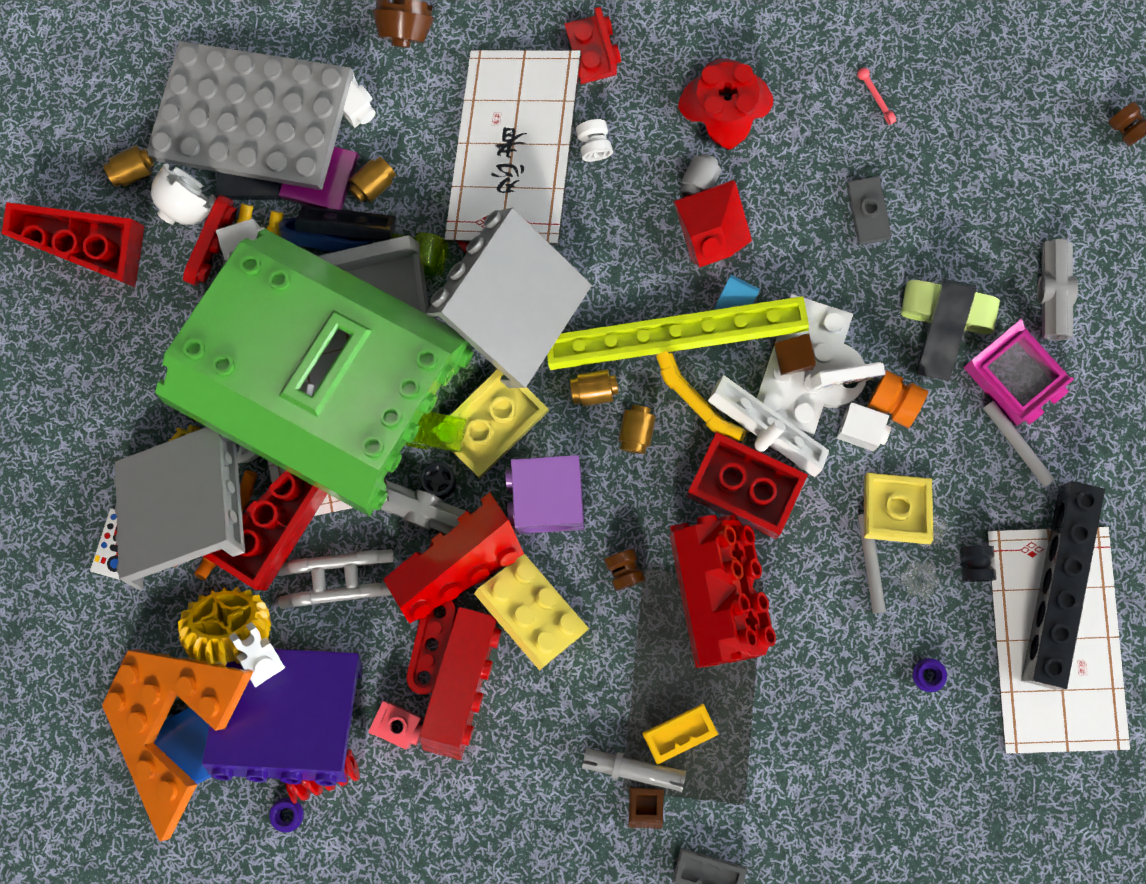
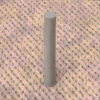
M993 400L983 408L1040 483L1045 487L1053 482L1055 478Z
M864 514L858 515L872 612L873 614L885 613L886 608L875 539L864 538Z

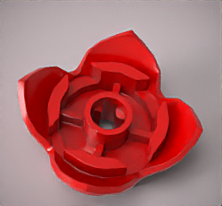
M721 58L708 63L703 68L702 73L684 88L679 99L678 109L686 119L692 122H703L709 137L716 144L730 150L745 140L754 119L763 118L770 112L774 99L767 84L760 77L753 74V70L749 65L742 64L736 60ZM723 93L732 94L731 100H724Z

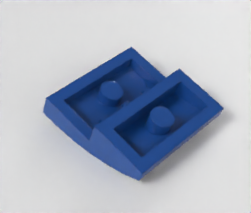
M191 708L165 719L154 744L197 784L211 778V775L202 765L209 724Z

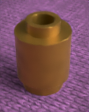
M137 145L110 157L109 162L103 164L108 178L115 187L120 185L126 187L151 175L150 167L154 166L153 159L148 156L147 149L140 150Z
M379 156L375 160L371 159L349 179L352 184L349 190L361 203L364 200L372 203L393 183L392 179L396 176V173Z
M608 369L578 374L577 378L570 379L574 405L582 404L584 407L613 402V395L619 394L616 375H609Z
M632 405L631 410H624L618 441L621 442L620 450L637 454L646 453V448L651 445L656 419L655 415L650 414V408Z

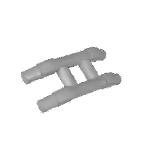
M368 550L285 562L277 575L284 576L311 572L313 591L280 596L278 598V605L281 609L392 595L385 583L359 585L357 565L393 562V550ZM344 567L346 587L326 589L324 570Z

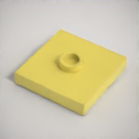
M866 473L864 476V538L931 544L933 541L932 479Z

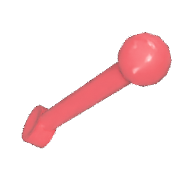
M867 68L859 69L857 72L858 78L864 80L884 113L885 120L889 125L895 123L896 117L892 111H889L869 78V70Z

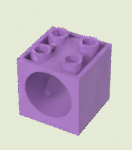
M579 455L511 460V469H506L505 474L506 487L509 489V494H513V502L507 503V511L511 526H515L519 534L584 530Z

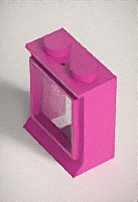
M1022 319L963 367L985 393L995 401L1015 426L1024 421L1029 425L1044 413L1041 407L1049 400L1055 404L1069 392L1066 386L1074 380L1073 377L1070 378L1028 332Z

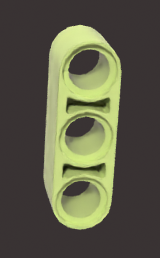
M920 280L908 281L906 283L901 315L909 319L930 323L941 285ZM976 292L965 331L979 334L994 333L1000 300L994 296Z

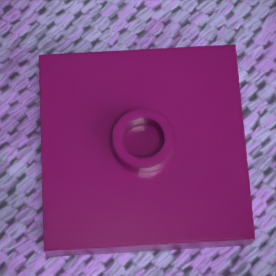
M334 147L322 190L282 183L279 196L281 199L312 207L342 210L350 186L349 179L354 174L359 158L358 153Z

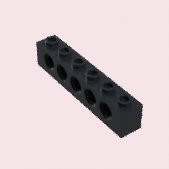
M1075 481L1059 486L1021 679L1023 682L1051 689L1068 688L1105 493L1104 488Z

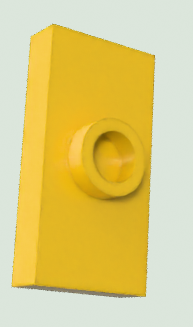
M703 703L642 733L657 765L719 735Z

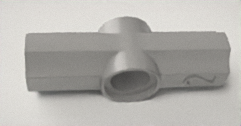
M1066 239L1045 241L1042 244V275L1037 285V301L1039 304H1042V338L1048 341L1068 340L1073 337V305L1078 295V280L1073 276V242H1069Z
M384 480L387 486L385 492L388 495L387 501L384 502L380 509L403 517L404 521L428 531L433 529L447 534L460 524L457 518L466 512V510L444 503L441 498L418 489L413 491Z

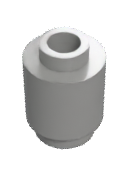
M708 154L694 156L680 183V195L685 197L715 186L722 171L718 165V160Z

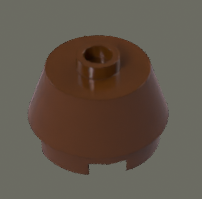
M376 0V9H373L372 12L378 37L391 40V46L410 48V43L423 44L435 19L432 17L433 5H428L427 2L418 0H392V2L389 0Z

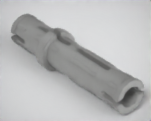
M589 747L586 748L582 765L584 770L588 769L612 775L611 779L615 780L622 777L676 790L681 793L683 791L686 770L682 771L623 757L624 753L617 752L615 755L590 749Z

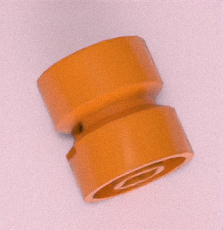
M886 370L885 375L878 382L867 404V408L884 414L890 413L892 421L910 428L926 400L928 390L914 383L904 385L902 377Z

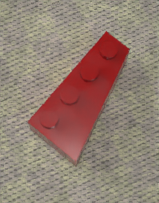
M6 202L1 234L134 288L136 286L144 225L131 218Z
M285 471L269 486V490L246 508L247 511L242 515L245 553L233 557L221 549L203 557L253 589L267 591L326 498L327 493Z
M490 492L481 499L483 505L471 514L467 510L458 517L457 520L460 524L449 533L444 535L440 532L431 539L432 542L427 551L424 553L415 552L383 578L409 624L417 619L426 617L433 609L446 601L454 600L461 592L474 584L485 581L489 575L504 566L513 564L517 558L524 555L508 518Z
M458 607L419 734L424 751L462 761L465 746H469L472 739L474 726L471 724L474 713H479L484 693L480 692L483 680L488 681L493 666V661L489 660L492 648H498L502 635V629L498 628V621L492 615Z

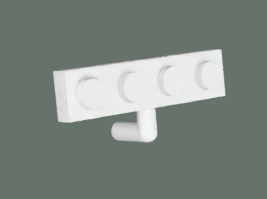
M725 375L718 380L708 401L720 412L727 414L741 424L744 429L757 436L754 444L756 450L762 452L770 446L793 461L800 469L807 471L814 477L823 470L829 453L828 449Z

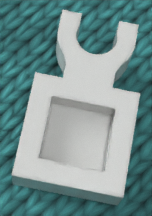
M251 622L246 625L250 631V636L246 640H240L235 633L230 635L229 638L235 647L242 651L236 657L244 670L251 669L253 671L250 680L257 687L285 667L268 639L265 637L260 641V633Z

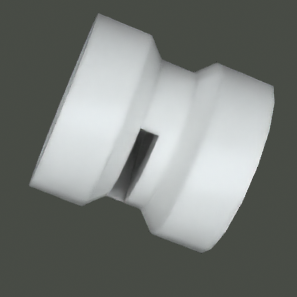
M588 120L576 127L578 140L582 141L583 145L580 149L584 161H598L612 155L611 142L606 138L608 128L605 120Z

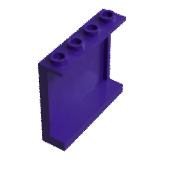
M274 649L285 668L257 687L249 680L225 729L215 731L209 725L202 765L212 778L222 781L232 780L233 776L246 777L249 781L259 783L266 782L267 778L280 779L287 784H300L302 780L315 781L316 784L322 786H334L336 782H347L344 767L357 678L361 679L363 668L359 654ZM231 661L226 665V667L244 670L240 662L238 664L235 661Z

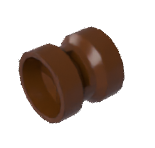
M1135 101L1124 107L1108 121L1113 130L1120 131L1123 135L1122 140L1128 147L1146 135V118L1140 113L1141 108Z
M634 548L604 559L607 570H610L614 577L612 584L615 591L631 587L646 580L643 571L638 569L636 564L638 557Z

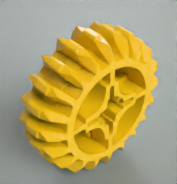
M224 587L222 591L216 593L211 590L208 596L198 595V601L189 602L188 609L181 612V620L178 621L180 644L189 658L206 661L209 664L221 663L225 667L231 661L239 664L236 656L241 654L242 651L235 647L229 636L235 633L240 640H246L250 636V631L246 625L252 622L260 633V641L265 637L268 639L269 632L271 631L269 609L261 600L260 595H253L250 589L242 592L239 587H236L232 591H228Z

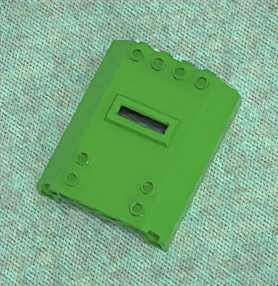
M263 229L258 232L257 239L252 241L246 238L239 242L165 352L162 365L168 367L165 381L163 379L158 381L155 393L166 405L370 517L374 509L378 511L386 501L388 493L385 492L387 486L383 479L388 471L392 473L397 468L402 457L400 451L405 443H411L416 437L420 427L418 422L424 413L429 414L437 400L435 394L441 384L446 386L452 375L456 376L461 367L465 369L470 363L474 353L472 345L452 327L433 317H428L424 312L269 230ZM340 329L350 334L351 336L314 394L310 396L299 390L337 330Z

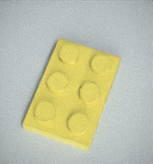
M498 369L433 431L479 479L549 412V409L527 387L508 388L500 381L503 373Z
M525 554L480 586L474 593L539 671L589 629Z

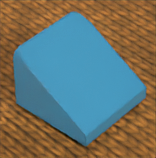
M731 275L714 310L753 304L760 289Z

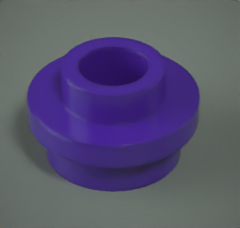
M926 658L920 660L914 666L912 678L920 690L936 692L945 685L947 671L940 661ZM926 669H931L935 674L931 682L924 679L923 674Z
M290 797L277 800L272 805L269 813L272 826L284 833L296 830L304 818L302 805L298 801L296 804H293ZM285 808L290 809L293 813L290 821H285L282 818V811Z

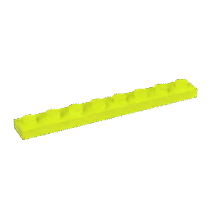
M804 296L567 332L560 334L547 354L550 370L660 354L665 351L673 352L809 331V322Z

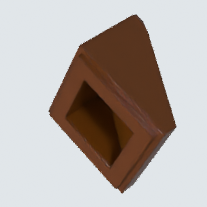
M809 334L774 343L781 376L814 369L816 362Z
M630 787L629 828L662 829L664 789Z

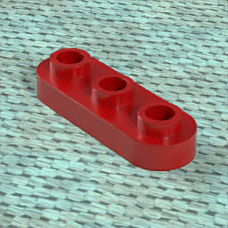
M219 195L215 200L183 273L184 282L197 286L200 282L205 283L212 268L209 264L213 253L218 254L221 250L216 230L224 228L226 224L230 226L233 223L237 213V208L233 207L234 200L223 195Z
M452 600L440 605L446 609V615L443 618H437L434 613L435 609H433L426 617L419 621L407 672L408 686L415 693L430 694L433 692L457 614L456 605ZM431 638L437 639L439 643L435 651H430L427 648V642ZM423 671H427L431 675V679L427 684H423L419 680V675Z

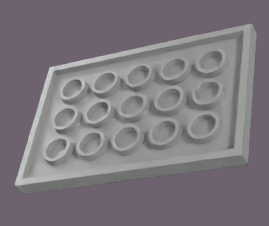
M179 41L147 147L148 156L157 162L322 190L343 117L344 105L351 81H353V74L355 73L350 67Z

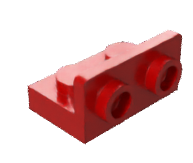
M601 7L594 8V16L565 23V31L571 51H580L578 66L580 84L617 75V64L621 63L620 52L617 44H611L609 35H613L609 16L603 17Z

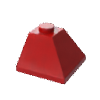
M734 179L673 201L691 261L698 267L728 258L752 242Z

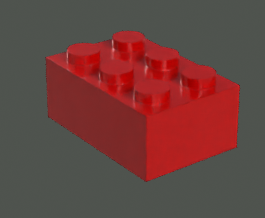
M716 432L686 497L725 516L735 515L736 520H739L740 523L749 525L752 529L777 539L783 531L808 474Z

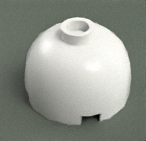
M169 164L163 165L151 186L153 202L159 209L157 212L158 216L171 225L175 222L183 225H194L201 222L209 215L216 197L212 194L208 199L201 193L202 190L200 188L204 186L198 180L178 167L170 171Z

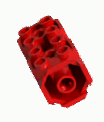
M709 515L697 518L696 525L690 526L689 523H682L670 526L671 534L669 537L695 668L738 662L766 655L768 647L775 645L776 634L771 625L767 596L763 592L757 593L752 587L754 580L760 578L762 574V567L758 561L754 544L755 534L749 525L743 526L739 520H736L735 515L717 518L716 515Z

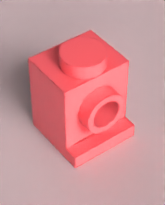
M382 701L368 733L406 750L410 748L411 744L417 745L420 741L419 734L422 728L420 724L424 717L392 702ZM395 720H400L403 723V730L400 733H395L392 729V724Z

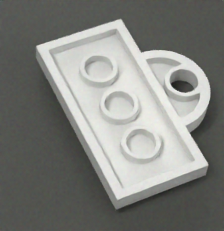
M791 294L790 298H795V297H800V296ZM804 298L809 331L779 335L775 343L809 334L816 365L813 370L781 376L775 347H773L757 399L805 434L814 436L823 406L838 408L848 405L859 396L866 381L857 382V386L854 388L837 385L812 389L810 378L820 371L864 365L865 363L856 350L844 344L853 314Z

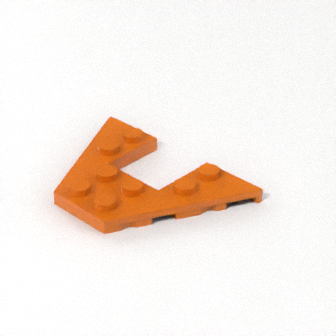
M141 649L127 651L102 707L160 842L171 838L197 786L195 781L154 744L176 696L183 700L215 731L225 729L253 674L251 669L241 670L225 667L224 664H209L206 661L191 658L181 659L170 657L169 654H154Z

